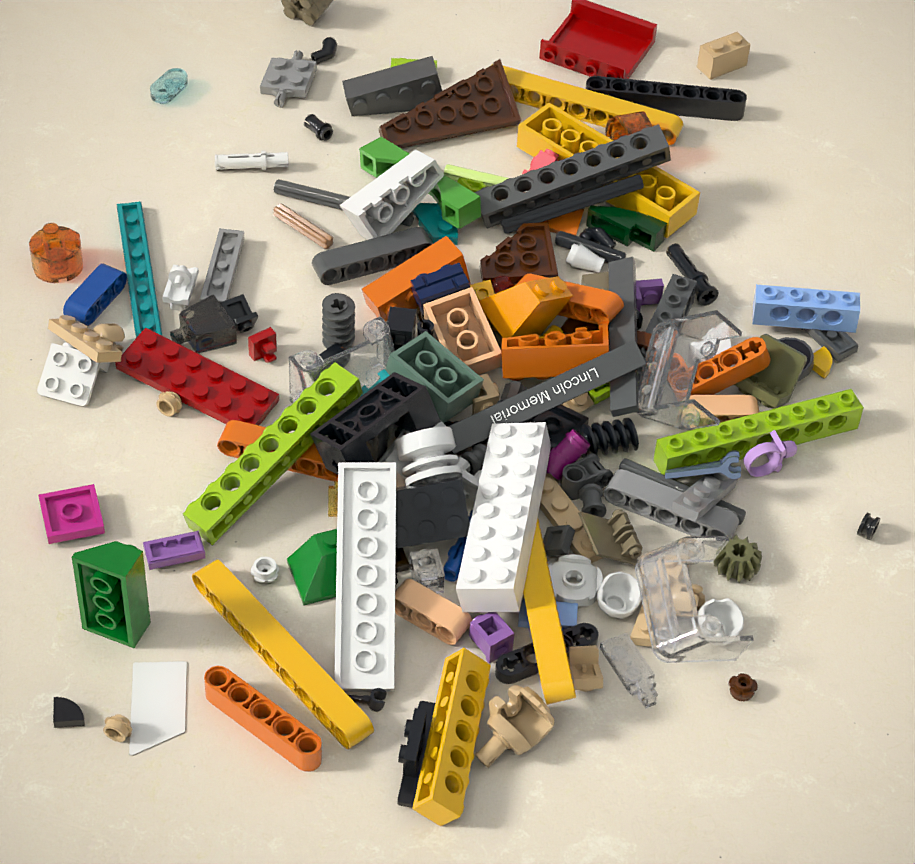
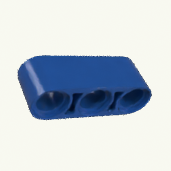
M104 263L100 264L66 300L63 314L75 317L76 321L84 325H91L124 289L127 282V274Z

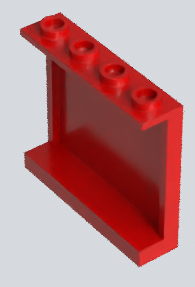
M572 0L570 14L549 41L541 40L539 59L590 77L603 76L629 79L655 43L657 24L588 0Z

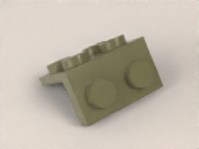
M763 334L760 338L765 341L771 358L769 366L734 385L738 387L741 393L752 395L761 400L760 402L764 406L778 408L789 402L806 364L807 357L776 338Z

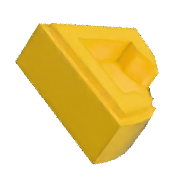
M823 346L813 353L814 365L812 370L825 379L830 373L832 356L828 349Z

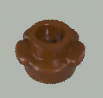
M744 673L732 676L728 683L731 696L738 701L750 700L758 689L757 682L750 675Z

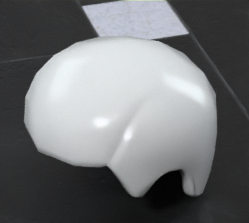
M620 571L606 576L597 593L598 605L601 610L610 617L619 619L632 615L643 597V590L639 581L631 574Z
M729 598L722 600L711 599L699 608L697 624L704 637L713 642H726L738 636L743 630L744 617L740 607Z

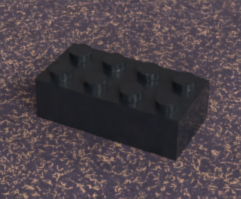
M462 476L396 487V549L461 538L468 535L470 521Z

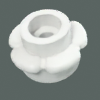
M270 557L258 558L251 568V574L259 583L273 582L278 577L279 567L275 560Z

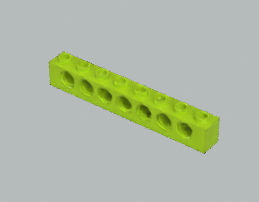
M336 362L328 369H325L310 387L303 390L300 397L291 406L284 409L282 415L273 424L265 428L263 434L254 443L246 447L244 453L235 462L230 463L226 467L224 473L216 481L211 482L207 486L205 492L196 501L191 502L187 506L183 516L188 527L192 531H199L200 536L213 545L314 443L310 434L363 394L359 378Z
M852 389L659 438L656 441L653 461L659 472L665 475V471L669 469L719 461L728 452L733 450L739 451V460H742L753 447L761 443L772 442L770 433L773 430L776 431L781 441H794L798 445L858 429L864 407Z

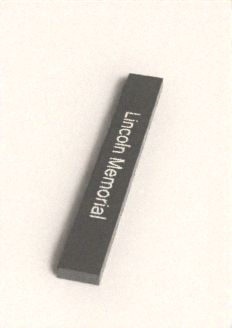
M635 340L448 426L452 429L456 447L451 450L452 455L489 439L492 424L523 423L645 366L646 362Z

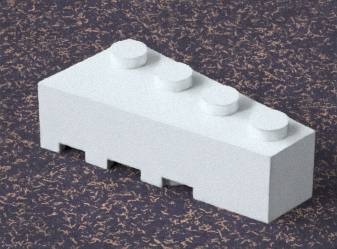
M414 150L343 202L340 207L358 233L367 240L388 235L400 225L443 178L444 173L435 159L418 150Z

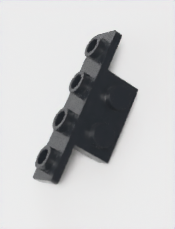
M420 701L418 708L414 710L412 720H406L404 737L408 738L407 745L401 744L398 763H403V777L397 799L399 806L413 808L435 703Z

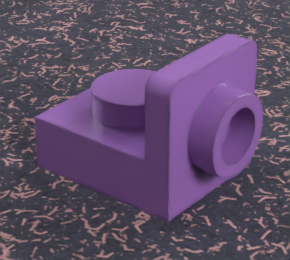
M662 279L636 281V303L639 312L641 305L659 304L664 289Z

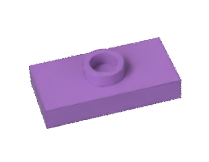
M199 531L143 542L149 570L205 558V550Z

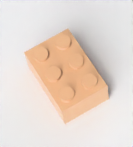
M473 287L423 304L424 319L430 320L434 324L433 337L474 372L480 375L502 367L501 350Z

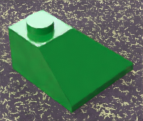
M337 529L312 535L287 558V564L303 606L336 598Z

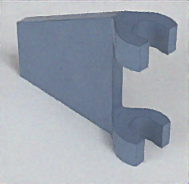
M730 451L719 461L666 470L665 479L722 473L730 479H738L741 477V465L732 466L731 463L739 462V451Z

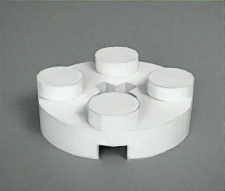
M575 554L559 557L558 562L549 565L556 601L578 603V607L593 605L603 580L602 572L598 566L596 569L591 564L590 559ZM571 577H575L579 583L572 584L568 581H570Z

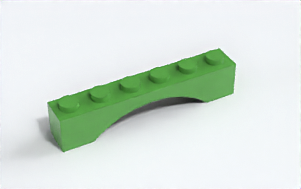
M379 137L359 148L361 169L376 178L410 154L383 137ZM446 175L428 193L438 203L442 212V219L458 229L481 217L480 196Z

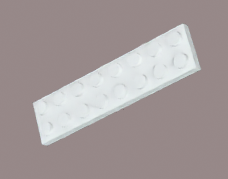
M396 462L338 463L334 681L344 692H372L376 688H382L386 692H394Z

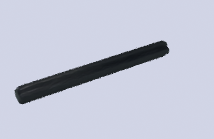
M635 175L503 219L501 221L505 234L517 231L524 223H541L640 190L644 187L643 180L640 175Z

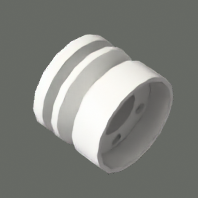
M433 427L404 435L395 441L399 460L401 462H413L402 469L404 476H410L405 479V486L463 475L462 468L454 466L460 461L457 455H445L456 447L450 427Z

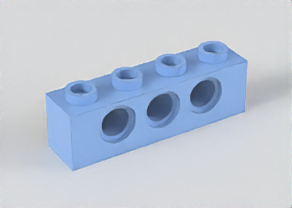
M756 284L752 320L754 325L856 333L860 315V293Z

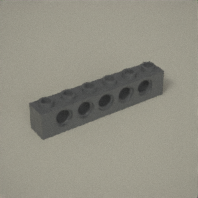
M672 274L645 331L646 333L659 335L661 340L653 351L646 350L644 347L639 348L646 362L645 366L638 368L639 404L646 406L662 372L660 367L661 360L670 354L693 305L697 285L696 280Z

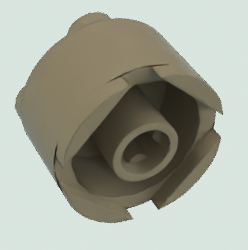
M281 0L284 6L283 12L288 18L294 19L296 17L303 20L307 25L312 26L333 0Z

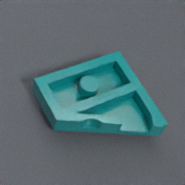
M419 203L411 211L419 220L418 225L426 230L433 244L447 236L454 245H458V228L442 219V212L438 203Z

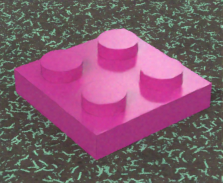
M94 484L38 495L48 544L105 533Z

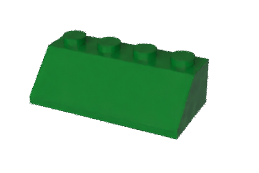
M114 541L75 552L71 558L82 629L135 648L151 623L143 551L134 545H126Z

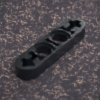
M580 623L562 630L565 646L567 647L568 660L569 648L574 647V643H576L575 646H597L599 632L590 623ZM533 643L503 654L497 659L495 676L500 682L512 684L539 673L537 663L529 662L526 658L530 654H535ZM507 666L509 669H513V671L510 672L508 669L503 670V667Z

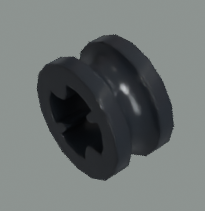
M867 512L861 521L857 535L861 536L864 534L868 540H871L881 518H872L871 513Z

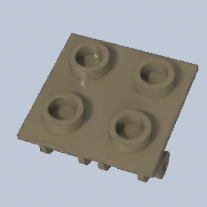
M622 509L613 511V516L610 519L581 511L578 513L582 520L583 528L592 543L593 551L597 556L635 566L640 565L637 558L641 556L643 548L625 511Z

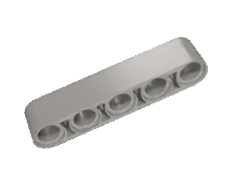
M623 469L615 471L603 492L605 499L615 506L718 546V543H722L725 537L731 539L739 524V519L733 512L716 505L696 523L670 511L673 501L683 492Z

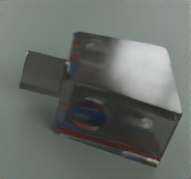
M214 294L181 311L179 314L180 328L170 331L172 341L178 344L189 342L196 353H203L237 344L236 325Z

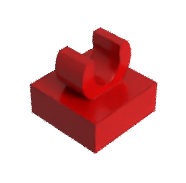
M271 327L248 337L249 356L253 361L263 358L266 363L277 359L274 354L277 351L276 332Z

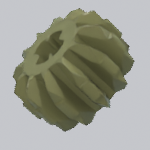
M736 534L733 540L725 537L722 543H718L713 563L717 567L718 575H726L727 581L731 578H735L738 583L743 578L750 581L753 575H757L760 570L762 552L758 550L757 543H749L748 537L744 540L739 539Z

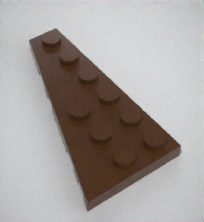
M501 59L495 61L488 68H482L470 78L463 79L434 95L429 101L418 104L416 108L406 114L402 113L379 127L380 137L385 138L399 148H405L519 125L521 118Z

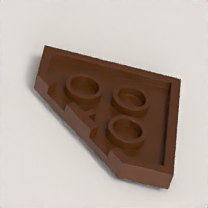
M549 223L522 224L515 235L511 238L508 236L496 246V251L490 256L486 255L480 260L482 282L491 280L492 285L517 284L525 274H534L548 278L557 277L558 270Z

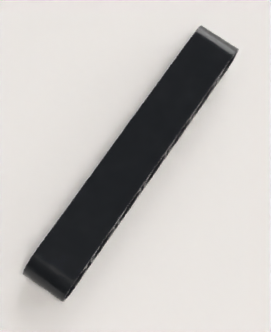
M603 76L589 77L585 87L587 90L677 116L739 121L743 118L747 95L743 91L736 89Z

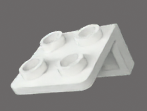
M52 343L37 392L44 397L85 407L89 403L98 371L108 372L110 362L96 363L69 343H63V346Z

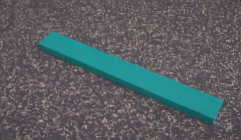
M139 201L117 204L136 338L145 328L162 335L142 203Z

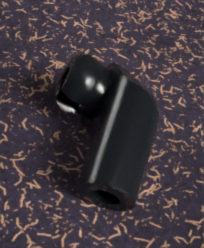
M588 227L579 235L581 238L610 248L616 246L614 240L601 227Z

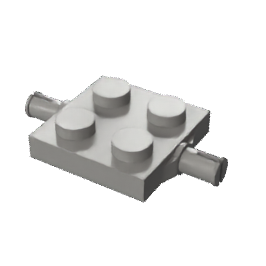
M300 50L294 51L292 59L271 58L260 84L261 94L276 96L274 105L279 107V104L280 107H283L286 98H306L317 70L316 61L303 60V53Z

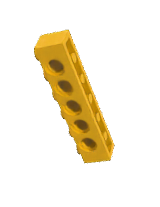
M462 648L445 658L413 804L414 811L439 826L458 819L464 810L463 802L466 788L469 784L471 763L475 755L474 747L480 730L479 722L485 705V692L489 684L488 677L491 665L466 648Z

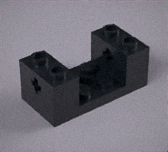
M394 372L310 435L326 469L338 475V463L375 462L366 442L376 438L389 425L395 424L412 433L433 428L441 420L426 386Z

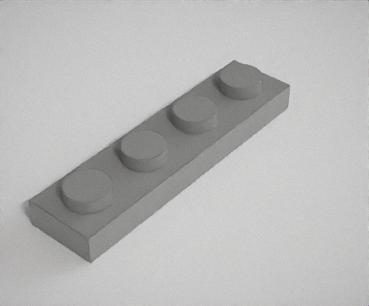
M219 228L200 297L201 306L219 308L220 302L229 299L244 242V231Z
M722 473L705 474L673 501L670 511L696 523L735 488L738 479H730Z

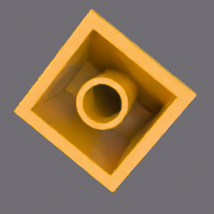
M557 276L524 282L484 298L479 303L483 312L502 338L531 334L540 336L573 295L568 290L566 283Z

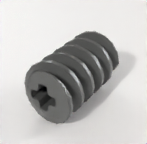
M332 293L326 296L322 302V342L326 348L339 343L348 349L355 341V303L345 294Z

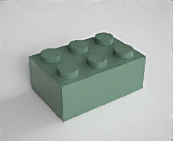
M426 331L391 353L385 369L389 375L396 372L426 386L438 416L443 423L473 403V399L479 396L484 381L482 377Z

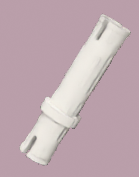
M261 151V153L215 154L216 170L249 168L267 170V168L289 167L288 152L266 153V151Z

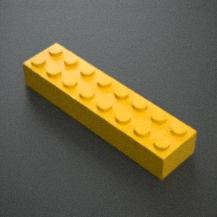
M551 103L546 104L518 125L517 147L533 157L538 155L540 150L545 152L547 148L558 154L559 157L557 159L560 161L576 153H582L600 144L613 141ZM655 166L623 178L626 179L640 175L644 184L642 189L606 201L616 208L636 211L666 222L665 238H668L697 214L700 192Z

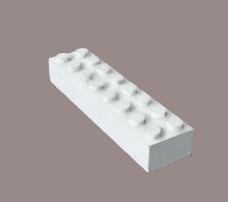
M546 422L498 423L491 426L456 586L462 612H520L551 450Z

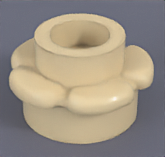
M174 392L160 393L159 399L156 402L158 410L165 416L178 414L182 408L181 399Z
M116 714L105 719L106 725L103 731L110 739L123 742L126 737L131 736V722L125 716Z

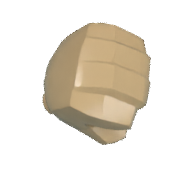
M518 685L510 687L508 689L509 701L507 704L498 696L489 701L490 717L487 725L493 731L492 734L494 736L475 753V756L487 768L506 749H511L517 755L530 750L553 728L555 719L550 713V708L528 686L524 688Z

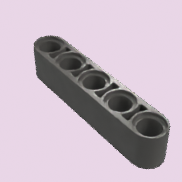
M414 227L320 252L314 256L311 263L321 283L332 285L396 268L410 259L412 253L418 254L431 246L433 242L423 227Z

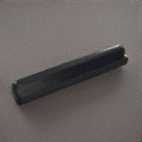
M559 231L555 238L556 245L570 250L573 244H582L599 257L605 259V262L626 258L625 252L564 231Z

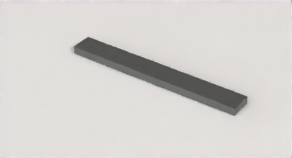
M633 257L608 262L609 291L619 295L624 302L623 309L609 323L610 351L633 340L637 344L636 263ZM638 369L610 382V412L613 417L639 412Z

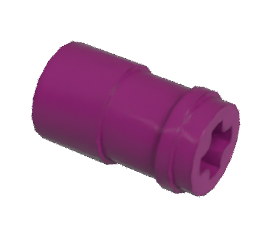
M574 429L567 432L566 437L550 450L546 473L553 475L558 480H561L564 467L576 462L591 446Z

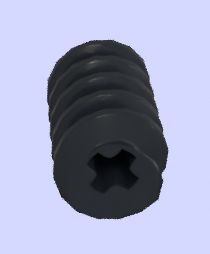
M624 418L622 422L619 419H615L612 421V424L609 421H603L601 425L595 422L591 427L588 424H583L580 428L579 434L591 445L587 449L591 451V454L597 455L598 449H601L603 455L606 456L608 454V447H611L613 453L617 454L620 445L624 452H628L629 444H632L635 451L638 450V434L630 418ZM587 452L582 454L583 458L587 456Z

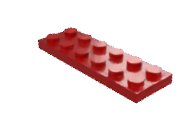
M145 328L121 355V362H115L117 370L161 392L169 391L176 393L182 403L224 424L231 420H237L259 426L279 402L278 393L148 328Z

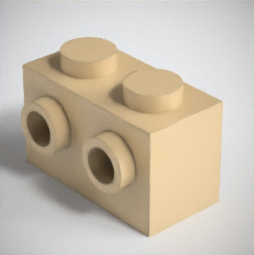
M738 32L702 44L699 49L697 68L711 80L747 66L751 44Z

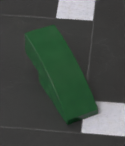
M590 206L588 208L586 226L603 228L613 240L627 247L632 242H635L654 252L664 242L667 223L652 216L627 209Z

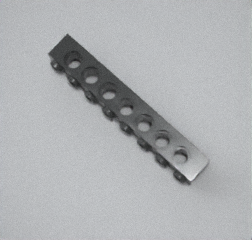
M658 124L646 127L631 135L622 136L612 142L600 144L585 152L576 153L566 159L554 161L539 169L530 170L523 175L508 178L501 183L484 187L474 193L480 196L481 216L488 229L501 224L503 219L596 189L671 161L670 148Z

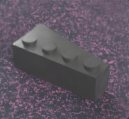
M433 56L342 81L351 116L409 112L416 108L418 104L429 101L434 95L442 91Z

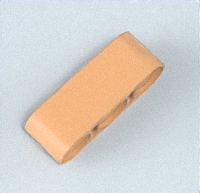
M690 395L681 402L684 426L689 430L759 413L758 401L752 395Z
M406 579L395 590V613L449 645L456 644L470 628V622L473 620L468 612H462L460 606L412 579Z

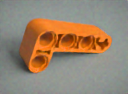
M752 337L689 369L678 354H668L663 357L660 367L676 401L681 405L682 400L687 396L714 395L764 370L769 366L771 358L765 341L759 337Z

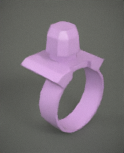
M773 430L770 433L772 442L761 443L750 449L744 457V465L750 475L754 477H762L774 471L779 472L783 466V458H789L796 454L797 446L795 442L781 441L776 431ZM763 454L767 455L769 462L758 467H750L752 462Z

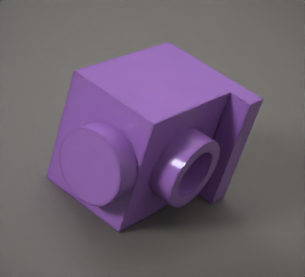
M488 612L485 615L480 614L470 622L469 637L485 654L488 663L495 661L503 654L513 651L514 632L497 612Z

